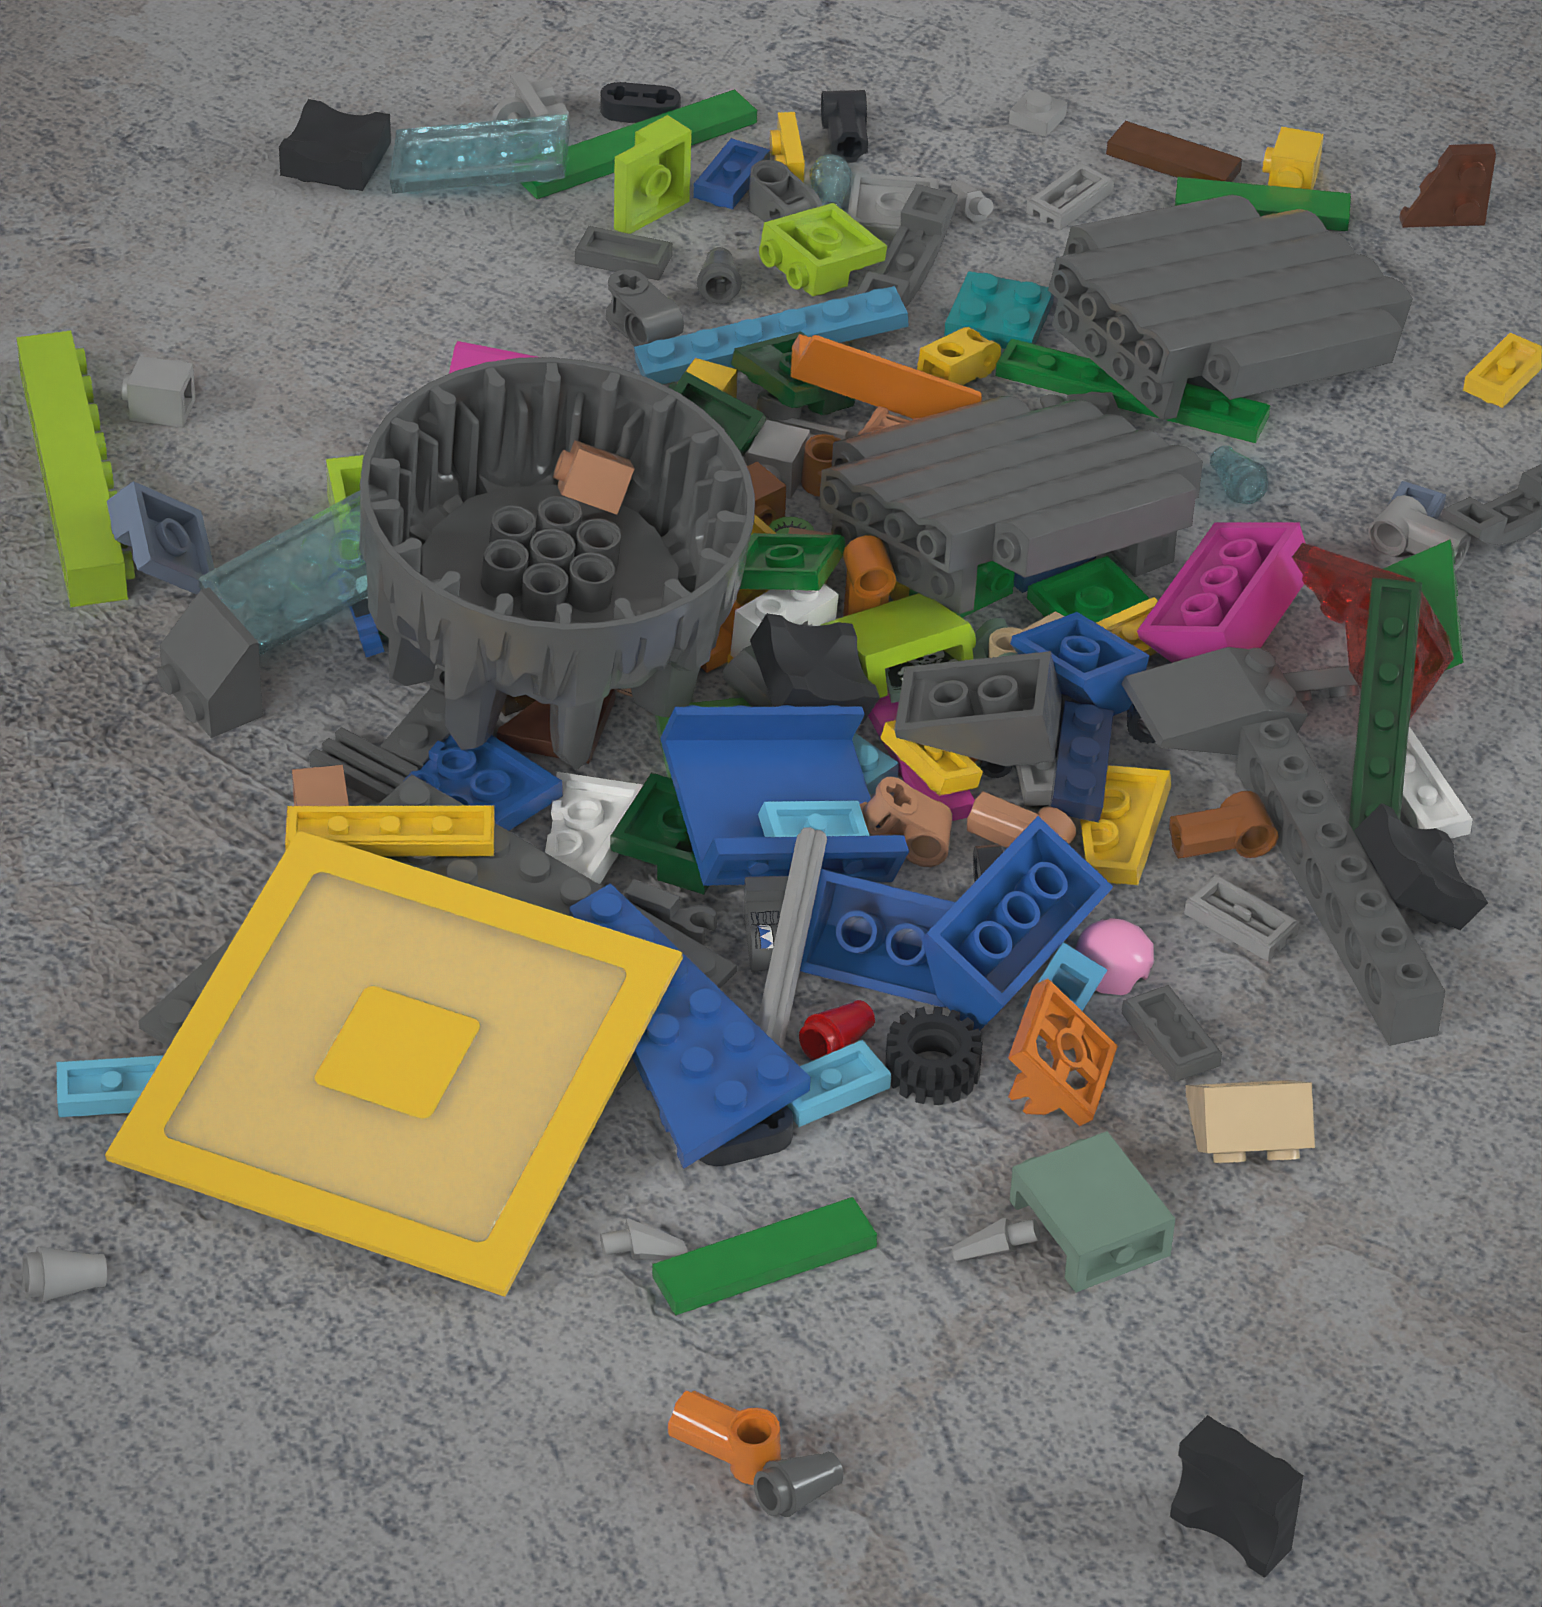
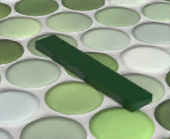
M1372 577L1348 823L1353 831L1381 803L1393 808L1399 820L1401 819L1422 583Z

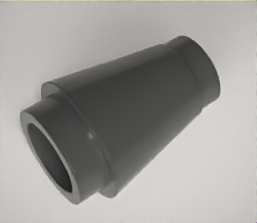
M717 247L708 252L697 278V287L701 295L708 301L723 304L732 300L739 293L742 280L730 251Z
M832 1452L769 1461L764 1465L763 1470L757 1472L754 1477L756 1498L761 1508L768 1515L776 1516L780 1514L784 1517H790L833 1487L840 1485L843 1481L842 1465L837 1456Z

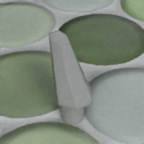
M960 180L952 181L951 190L953 193L958 194V203L965 215L972 222L985 220L987 215L993 211L994 205L992 200L985 198L981 190Z
M1007 1218L1000 1219L955 1244L952 1248L954 1261L1015 1252L1017 1245L1040 1240L1038 1223L1035 1219L1012 1224Z
M626 1219V1229L600 1234L604 1256L630 1251L633 1260H666L688 1252L683 1240L632 1219Z

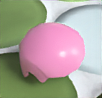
M1102 919L1089 925L1079 936L1075 950L1107 969L1106 974L1095 990L1103 994H1128L1137 980L1141 977L1144 980L1148 978L1150 969L1154 964L1152 941L1139 926L1122 919Z

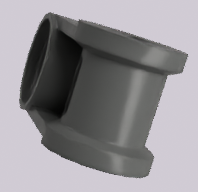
M762 160L752 166L750 170L748 207L751 213L758 216L763 222L823 206L821 199L814 189L805 185L785 164L775 160Z
M623 269L610 275L608 289L612 297L611 304L606 308V320L629 339L634 347L652 343L656 340L674 338L683 332L684 320L678 305L648 281L644 274L635 270Z

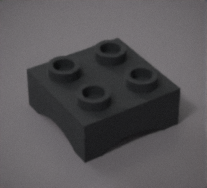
M308 99L294 131L288 138H284L279 146L280 176L296 178L303 182H317L338 186L345 190L363 191L391 144L390 114L381 112L366 115L347 114L329 107L322 101Z
M767 613L750 639L773 707L783 705L794 707H825L829 705L862 707L865 715L860 724H863L880 699L876 686L867 679L861 668L857 650V635L853 624L836 622L822 626H804L792 623L782 615Z
M1382 803L1354 830L1398 908L1405 909L1408 907L1420 912L1427 920L1434 924L1442 922L1461 930L1488 904L1482 891L1469 886L1459 874L1454 858V844L1446 832L1437 828L1418 829L1407 826L1399 820L1393 808Z
M1207 1415L1179 1444L1178 1456L1182 1461V1475L1177 1493L1171 1504L1170 1517L1187 1528L1204 1530L1222 1538L1241 1554L1248 1568L1265 1578L1292 1550L1304 1475L1294 1470L1285 1460L1270 1455L1248 1441L1237 1430L1226 1427Z

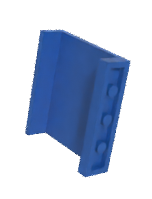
M690 705L674 708L660 740L703 886L745 885V877L789 876L797 837L764 836L758 816L764 802L859 801V804L871 800L852 741L865 715L862 707H840L838 705L825 707H794L791 705L779 707H747L744 705L700 707ZM827 836L821 869L876 883L893 882L909 853L905 836Z

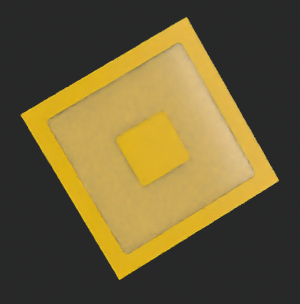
M298 830L105 1154L106 1161L506 1297L683 959V954L681 951Z

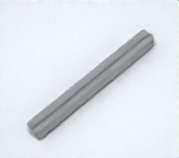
M811 827L803 828L801 833L797 835L757 1025L782 1050L827 843L826 834Z

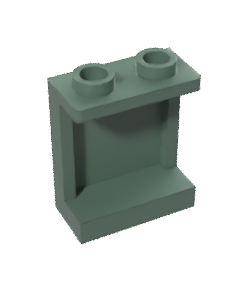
M1108 1131L1087 1139L1076 1140L1069 1146L1040 1157L1029 1158L1023 1163L1012 1167L1010 1202L1016 1210L1030 1206L1067 1255L1064 1278L1075 1293L1171 1256L1175 1217Z

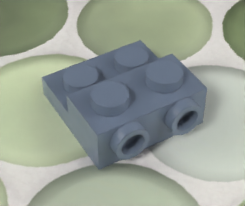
M134 481L107 500L111 530L116 541L132 547L133 560L137 570L194 594H198L200 590L208 587L213 592L219 589L201 510Z

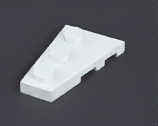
M557 772L556 777L562 780L563 797L552 802L551 816L553 821L551 834L547 835L545 853L600 884L619 854L611 851L610 835L643 784Z

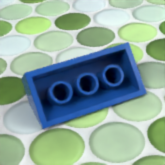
M1039 816L1029 824L922 937L937 998L950 1011L960 1012L961 1021L967 1017L974 1022L973 1030L978 1028L981 1030L1012 999L1113 888L1100 873Z

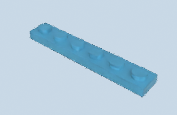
M895 286L874 289L870 292L854 296L831 299L824 303L798 309H788L777 314L755 319H745L730 325L703 329L695 333L635 346V361L642 376L663 385L679 381L695 358L735 368L731 365L734 348L799 331L808 337L818 335L842 343L909 327L908 312Z

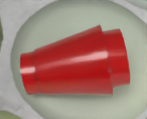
M856 1000L852 1003L810 1015L799 1032V1042L802 1050L808 1058L814 1061L856 1043L874 1026V1012L866 1002Z

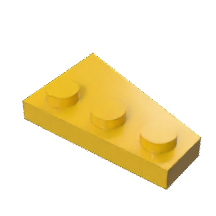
M1107 766L1104 802L1099 823L1080 819L1085 860L1109 883L1139 884L1171 789L1170 770Z

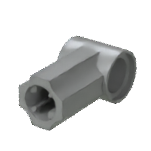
M1406 495L1394 498L1371 523L1368 529L1369 539L1373 546L1383 554L1390 556L1399 555L1404 551L1415 555L1451 539L1455 553V571L1463 563L1471 541L1470 534L1428 516L1424 506L1418 500Z

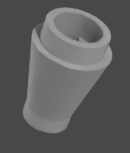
M40 1246L37 1247L36 1252L24 1253L22 1258V1283L25 1297H38L40 1303L92 1288L106 1287L107 1264L105 1255L86 1254Z

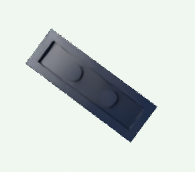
M1069 701L1064 703L1060 721L1050 807L1061 810L1068 817L1099 823L1104 802L1113 710L1098 708L1090 704H1079Z

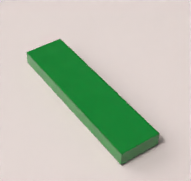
M1178 177L1175 206L1228 195H1237L1249 200L1260 217L1303 209L1314 213L1327 230L1348 231L1351 193Z
M850 1197L652 1264V1277L676 1316L876 1248L877 1233L855 1199Z

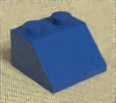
M1078 612L1013 635L1010 643L1018 655L1051 651L1061 694L1068 695L1081 704H1090L1098 708L1113 710V716L1127 711L1132 704L1131 699L1121 684L1125 676L1145 671L1150 656Z

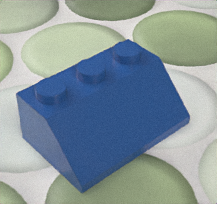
M821 869L800 972L946 1008L937 998L922 937L956 902Z

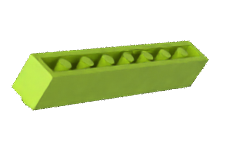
M71 330L16 337L20 377L70 607L128 600L126 580L135 579L131 550L122 551V549H127L128 545L116 541L111 530L107 500L117 494V490L108 491L114 489L112 467L110 461L102 462V460H107L104 433H95L101 431L97 403L89 404L94 403V395L90 375L83 376L88 374L84 348H75Z

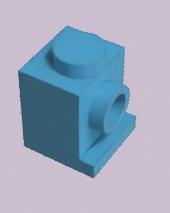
M1062 942L1038 983L1048 978L1083 1011L1106 974L1107 969ZM1030 996L1028 997L1027 1001H1026L1025 1004L1023 1005L1024 1008H1026Z

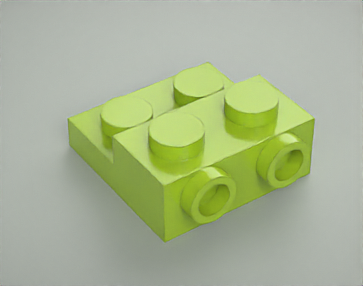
M668 115L636 131L635 146L615 156L614 229L618 232L631 234L690 202L692 130Z
M834 203L764 222L761 244L759 246V255L766 267L776 266L786 274L787 281L793 289L803 288L812 297L847 287L850 271L860 270L866 266L885 261L887 251L886 244Z

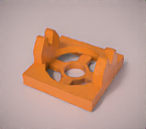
M1048 978L1034 985L1008 1059L1022 1072L1016 1075L1008 1098L1017 1100L1029 1097L1023 1108L1025 1114L1046 1115L1061 1108L1080 1127L1094 1118L1118 1046ZM1038 1035L1047 1042L1045 1047L1051 1051L1054 1059L1052 1068L1038 1054L1036 1043ZM1073 1048L1076 1056L1075 1062L1069 1060L1063 1050ZM1076 1070L1086 1079L1082 1088L1075 1090L1066 1082L1069 1071Z

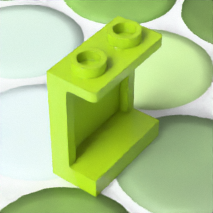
M920 593L820 624V626L836 622L853 624L857 635V650L861 668L867 679L876 686L880 698L888 696L886 668L942 650L958 661L973 660L972 649L976 646L975 633L968 621L938 601Z

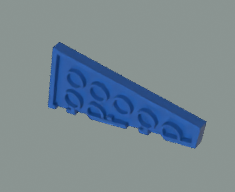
M450 734L444 742L437 741L429 750V760L420 770L411 771L405 778L406 780L412 774L465 806L494 805L495 823L508 831L549 806L553 801L563 797L562 780L492 735L479 747L461 750Z
M611 883L569 907V916L680 951ZM683 954V959L632 1054V1059L646 1089L651 1091L660 1110L659 1117L666 1132H670L674 1140L678 1159L684 1169L809 1092L811 1077Z

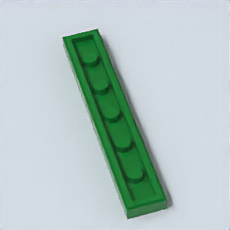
M734 89L515 164L514 177L536 199H540L614 173L615 156L635 146V132L666 115L692 130V146L757 123L758 110Z
M1011 339L996 363L995 376L1066 395L1112 392L1118 408L1159 418L1090 358ZM1186 383L1177 417L1167 419V421L1256 443L1269 418L1271 405L1242 397L1230 400L1222 392Z

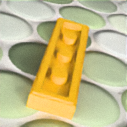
M494 805L287 806L285 851L297 831L301 830L379 856H494Z

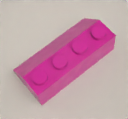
M1214 522L1138 628L1139 639L1172 663L1226 647L1242 649L1261 648L1314 571L1300 522Z

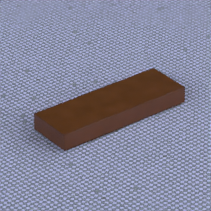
M1126 120L1107 142V155L1176 178L1184 177L1232 182L1240 173L1242 167V158Z

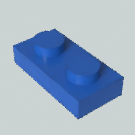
M731 138L694 182L693 198L712 203L718 207L734 209L749 190L752 166L758 161L770 160V149Z

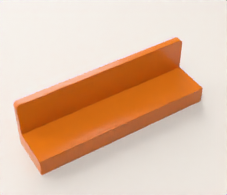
M799 334L792 346V378L877 407L887 408L891 412L912 419L923 418L981 402L982 393L980 391L818 335L808 337Z

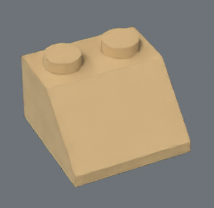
M1280 1080L1185 1085L1197 1149L1199 1152L1213 1153L1214 1163L1245 1162L1246 1151L1267 1150V1160L1300 1159L1299 1149L1315 1148L1312 1082Z

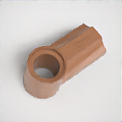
M984 791L974 801L971 813L967 818L968 832L1006 848L1011 845L1037 816L1047 823L1069 845L1076 836V828L1072 820L1066 813L1057 808L1044 807L1037 813H1034Z

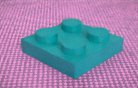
M968 271L946 319L944 337L959 329L970 327L987 340L998 343L1002 349L1006 348L1011 339L1036 344L1053 305L1054 295L1048 291L1049 287L1041 286L1034 282H1021L996 277L990 273Z

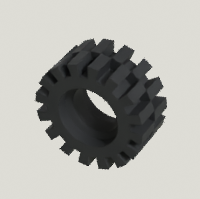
M934 1006L933 1014H926L925 1008L921 1007L915 1009V1018L906 1012L900 1015V1023L894 1021L891 1024L890 1033H887L885 1067L891 1073V1087L894 1089L900 1086L899 1094L907 1099L913 1092L916 1094V1103L924 1104L926 1097H933L934 1105H943L944 1096H948L952 1103L959 1101L961 1091L968 1096L973 1091V1085L978 1084L982 1058V1035L979 1028L973 1030L974 1022L968 1017L960 1022V1012L951 1010L949 1016L942 1015L943 1007ZM936 1051L950 1057L942 1060H930L917 1054Z

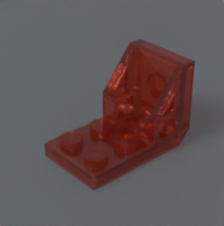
M1302 542L1292 558L1303 574V583L1314 592L1321 603V612L1336 623L1342 624L1345 621L1349 671L1361 689L1372 577L1416 581ZM1422 592L1410 719L1454 659L1450 638Z

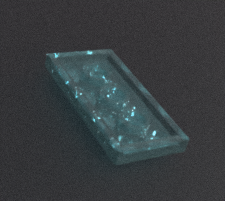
M568 114L397 129L389 178L392 194H419L429 190H463L474 186H506L518 182L537 181L544 183L554 179H563L566 172L570 135Z
M360 491L199 577L200 589L203 590L210 587L258 641L259 656L368 597L366 562L363 560L359 550Z

